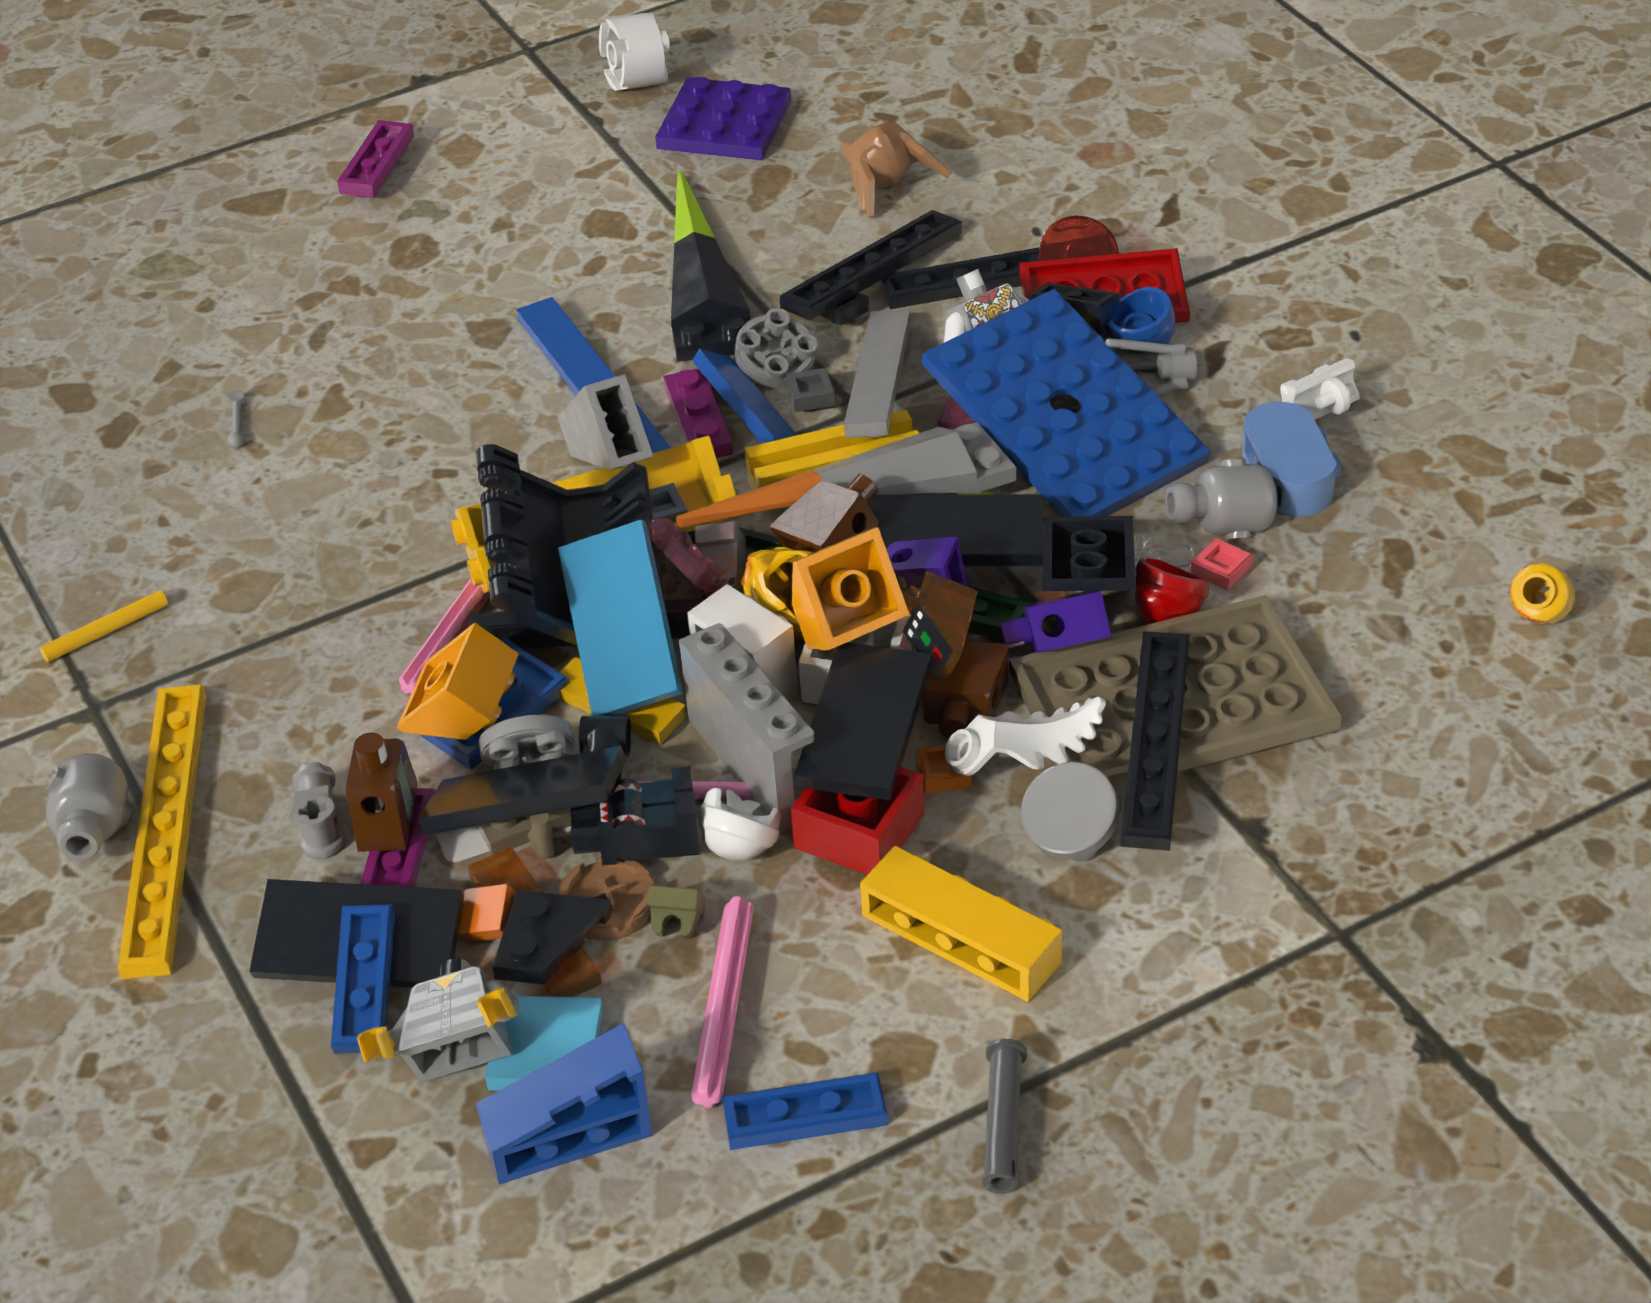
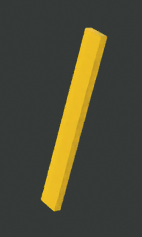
M204 685L158 688L118 962L121 979L172 974L207 698Z

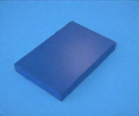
M504 639L502 642L519 653L512 670L515 673V679L510 688L501 696L498 705L502 710L493 725L515 717L540 715L561 698L560 690L570 683L569 678L509 639ZM483 728L466 740L420 735L470 770L482 762L479 738L485 731Z

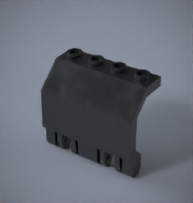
M486 444L476 450L478 482L483 488H488L480 498L486 557L491 562L495 561L496 563L488 569L492 606L515 615L516 622L577 645L558 548L638 520H643L648 525L666 610L646 467L632 462L604 485L567 490L520 470L518 454L495 444Z

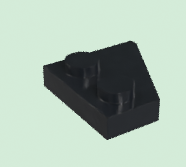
M517 890L492 965L494 979L544 985L560 969V964L566 958L572 957L585 944L584 935L598 921L605 924L611 918L612 908L610 899Z

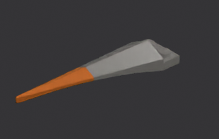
M978 422L961 425L953 430L936 427L678 515L676 523L677 527H687L744 514L790 507L819 482L827 481L846 488L858 474L867 476L875 483L878 488L876 495L979 493L1016 481V466Z

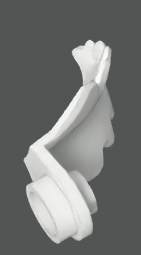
M1101 697L1089 698L1083 706L1081 703L1076 702L1072 705L1069 712H1067L1066 708L1062 707L1057 709L1049 718L1042 711L1034 712L1028 719H1023L1019 714L1007 711L997 717L978 715L965 729L957 730L951 735L945 747V759L956 773L963 776H970L978 772L996 752L1006 753L1035 770L1044 768L1043 757H1048L1058 764L1066 763L1068 757L1065 747L1080 753L1086 747L1081 738L1093 739L1095 737L1096 731L1093 724L1099 725L1102 723L1101 712L1106 705V701Z

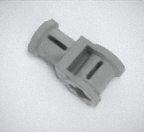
M319 762L301 765L298 771L293 774L296 804L291 812L295 825L301 828L303 833L300 843L304 853L316 859L334 855L342 848L345 840L343 832L338 826L337 813L332 799L331 789L335 786V773L331 767Z

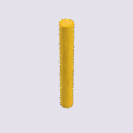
M158 590L40 646V652L47 663L168 606L167 598L162 590Z

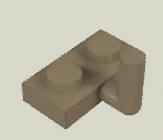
M570 808L477 825V828L492 856L531 842L537 855L542 859H548L555 853L553 833L571 826Z

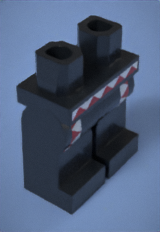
M690 766L671 768L672 780L639 783L632 779L618 780L615 782L606 802L570 808L574 854L601 852L602 866L617 864L616 857L622 860L633 861L700 855Z

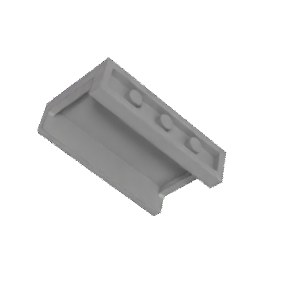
M717 623L680 639L679 644L689 722L735 779L748 785L753 795V801L761 804L759 808L765 816L770 815L773 808L780 810L782 818L779 833L782 834L791 830V807L805 789L795 787V770L792 768L791 754L793 751L814 742V731L723 624Z

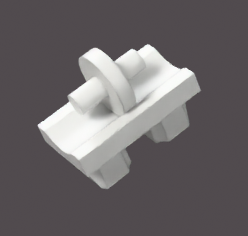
M1345 358L1330 366L1325 364L1314 369V372L1297 381L1292 379L1281 384L1282 402L1295 403L1309 409L1314 419L1330 412L1337 415L1346 412L1350 407V403L1360 399L1359 391L1353 379L1354 360Z

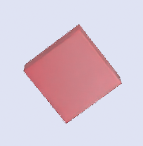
M1215 538L1191 561V573L1229 590L1253 567V554Z

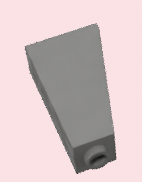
M625 374L584 386L557 417L571 457L608 470L621 468L632 462L637 463L653 457Z

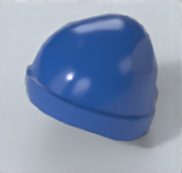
M1155 287L1140 288L1119 299L1106 326L1107 334L1112 339L1169 345L1176 326L1171 300L1163 290ZM1125 349V350H1127V351H1131V352H1134V353H1156V352H1147V351H1138V350Z

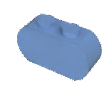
M1270 402L1252 409L1244 419L1242 456L1246 459V464L1262 466L1273 477L1277 490L1276 513L1286 516L1303 517L1323 511L1333 500L1335 479L1341 476L1339 457L1336 452L1331 453L1327 445V436L1323 426L1317 425L1309 409L1295 403Z

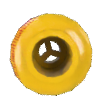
M1536 563L1521 569L1513 578L1510 587V601L1515 611L1523 618L1540 625L1554 624L1564 619L1571 611L1575 601V589L1569 576L1563 571L1546 563ZM1549 588V590L1546 593L1542 592L1543 590ZM1540 597H1543V603L1540 602Z

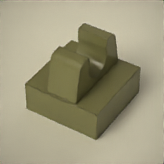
M649 885L646 905L651 911L652 931L657 936L664 937L667 922L673 918H678L681 920L680 936L683 939H691L699 918H704L706 898L698 889Z

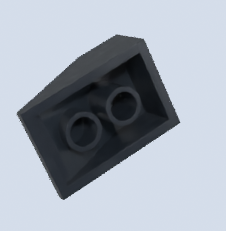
M1133 516L1043 517V591L1136 590Z

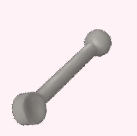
M241 391L232 392L228 396L230 405L233 407L232 433L229 435L227 442L230 447L236 449L240 448L244 443V438L240 434L241 406L246 403V399Z

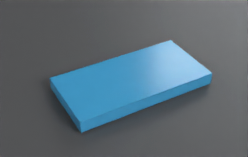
M638 520L559 547L558 550L591 714L619 715L683 694L648 525L643 520Z

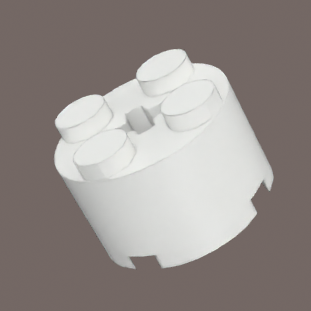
M640 13L605 19L607 22H603L599 30V50L601 58L607 57L610 68L603 70L611 88L617 91L666 83L668 72L664 53L669 51L670 43L667 32L665 30L659 31L654 14Z

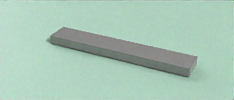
M910 310L870 311L844 421L845 437H879L888 435L911 326Z

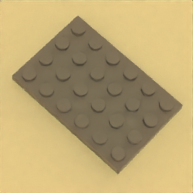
M1266 595L1112 633L1111 637L1009 659V673L1031 715L1034 712L1042 711L1049 718L1057 709L1062 707L1066 708L1067 712H1069L1072 705L1076 702L1081 703L1083 706L1089 698L1101 697L1105 699L1106 705L1101 712L1102 723L1099 725L1093 724L1096 731L1095 737L1093 739L1081 738V741L1086 746L1083 752L1077 753L1068 747H1065V752L1068 757L1067 762H1079L1095 767L1108 778L1114 788L1127 785L1143 631L1190 634L1178 772L1341 730L1342 715Z

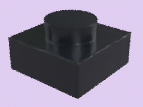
M859 292L820 316L842 326L869 311V297Z

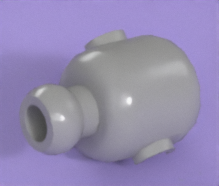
M1246 459L1220 461V466H1213L1205 470L1199 476L1195 486L1184 482H1177L1167 489L1165 509L1171 521L1185 524L1193 518H1197L1200 526L1206 532L1214 535H1225L1226 540L1252 538L1253 533L1262 532L1272 524L1277 511V490L1273 477L1262 466L1246 464Z
M83 753L72 756L59 765V767H55L52 770L54 776L46 788V791L49 792L46 804V820L52 834L57 837V845L61 852L75 860L88 859L97 854L103 842L116 834L118 829H123L132 813V808L126 805L128 782L121 767L105 756Z

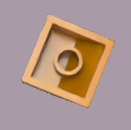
M878 527L793 561L792 607L808 649L830 650L910 615Z
M477 623L472 624L425 662L396 728L403 733L462 740L468 739L481 728L487 730L496 722L502 708L498 704L501 696L510 688L515 679V673L512 670L519 653Z

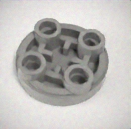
M773 308L766 315L751 319L740 329L735 344V360L741 371L753 382L771 388L787 387L786 374L813 369L818 343L817 339L804 324L790 317L784 309Z
M526 715L507 719L485 730L479 738L481 760L491 767L492 770L568 756L575 746L571 724L562 718L550 715Z
M1066 762L1046 769L1031 782L1022 800L1021 820L1027 835L1042 852L1055 858L1084 862L1091 859L1096 851L1110 839L1118 824L1122 805L1114 787L1101 771L1088 764Z

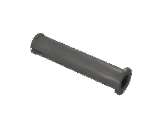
M1002 1038L990 1042L986 1047V1058L990 1062L985 1168L982 1185L984 1187L987 1186L988 1191L998 1194L1010 1193L1017 1188L1021 1064L1027 1059V1048L1024 1044L1017 1040Z

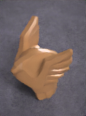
M887 120L869 129L855 142H848L846 140L841 143V156L851 168V179L857 192L858 203L861 204L862 211H866L867 217L874 218L875 188L891 189L896 187L913 163L920 162L946 178H949L952 174L928 149L919 144L899 124L888 122Z

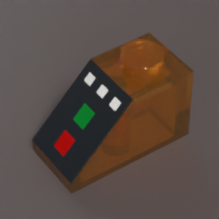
M926 571L919 586L910 585L904 597L910 615L906 617L902 632L916 652L931 653L930 672L937 681L946 684L962 655L978 591Z

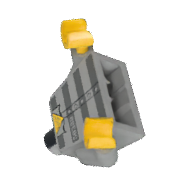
M453 958L441 965L440 977L416 984L411 989L408 1006L392 1030L388 1031L387 1027L372 1028L360 1033L357 1036L364 1063L381 1056L385 1059H391L401 1055L419 1082L422 1083L512 1055L505 1022L519 1016L521 1003L500 981L488 980L481 968L471 967L466 960Z

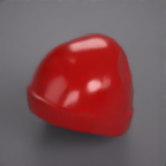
M1142 557L1135 567L1137 572L1136 590L1134 591L1135 601L1141 618L1148 624L1196 613L1209 595V584L1206 581L1165 561L1152 557Z

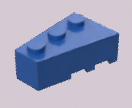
M624 1023L476 1103L482 1135L499 1185L653 1136L643 1069Z

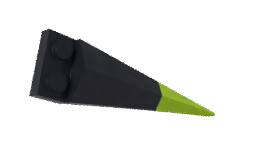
M679 170L677 173L671 327L677 362L693 360L698 349L722 355L735 354L736 338L740 329L751 320L750 309L684 173Z

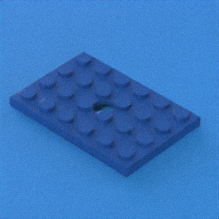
M1055 289L923 353L921 364L971 419L981 425L1016 468L1040 494H1043V497L1061 517L1108 516L1209 461L1211 451L1127 363L1111 347L1105 344L1100 335ZM1060 394L1070 395L1080 402L1082 408L1075 414L1067 409L1055 411L1050 405V399Z

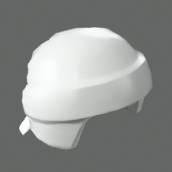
M712 788L707 792L698 813L699 826L703 831V840L711 851L722 858L730 861H747L772 847L777 841L782 818L780 810L773 808L770 815L766 816L753 815L752 813L761 805L760 803L752 800L742 801L738 795L727 789L725 805L721 802V789Z

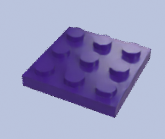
M687 77L655 136L656 148L763 160L791 102V88L778 87L774 84H748L738 80L719 81L710 80L705 77Z

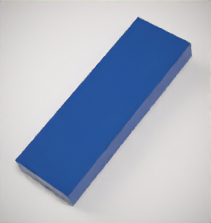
M392 904L342 906L331 1048L334 1054L361 1053L357 1036L372 1028L387 1027L395 910Z
M878 1072L722 1097L730 1150L888 1125L887 1111Z

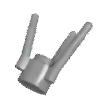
M1110 338L1105 342L1108 347L1164 353V355H1158L1157 360L1127 363L1133 371L1157 369L1159 378L1161 380L1167 379L1169 383L1152 389L1157 396L1174 390L1187 389V381L1195 380L1197 361L1194 350L1186 348L1184 343L1168 345Z

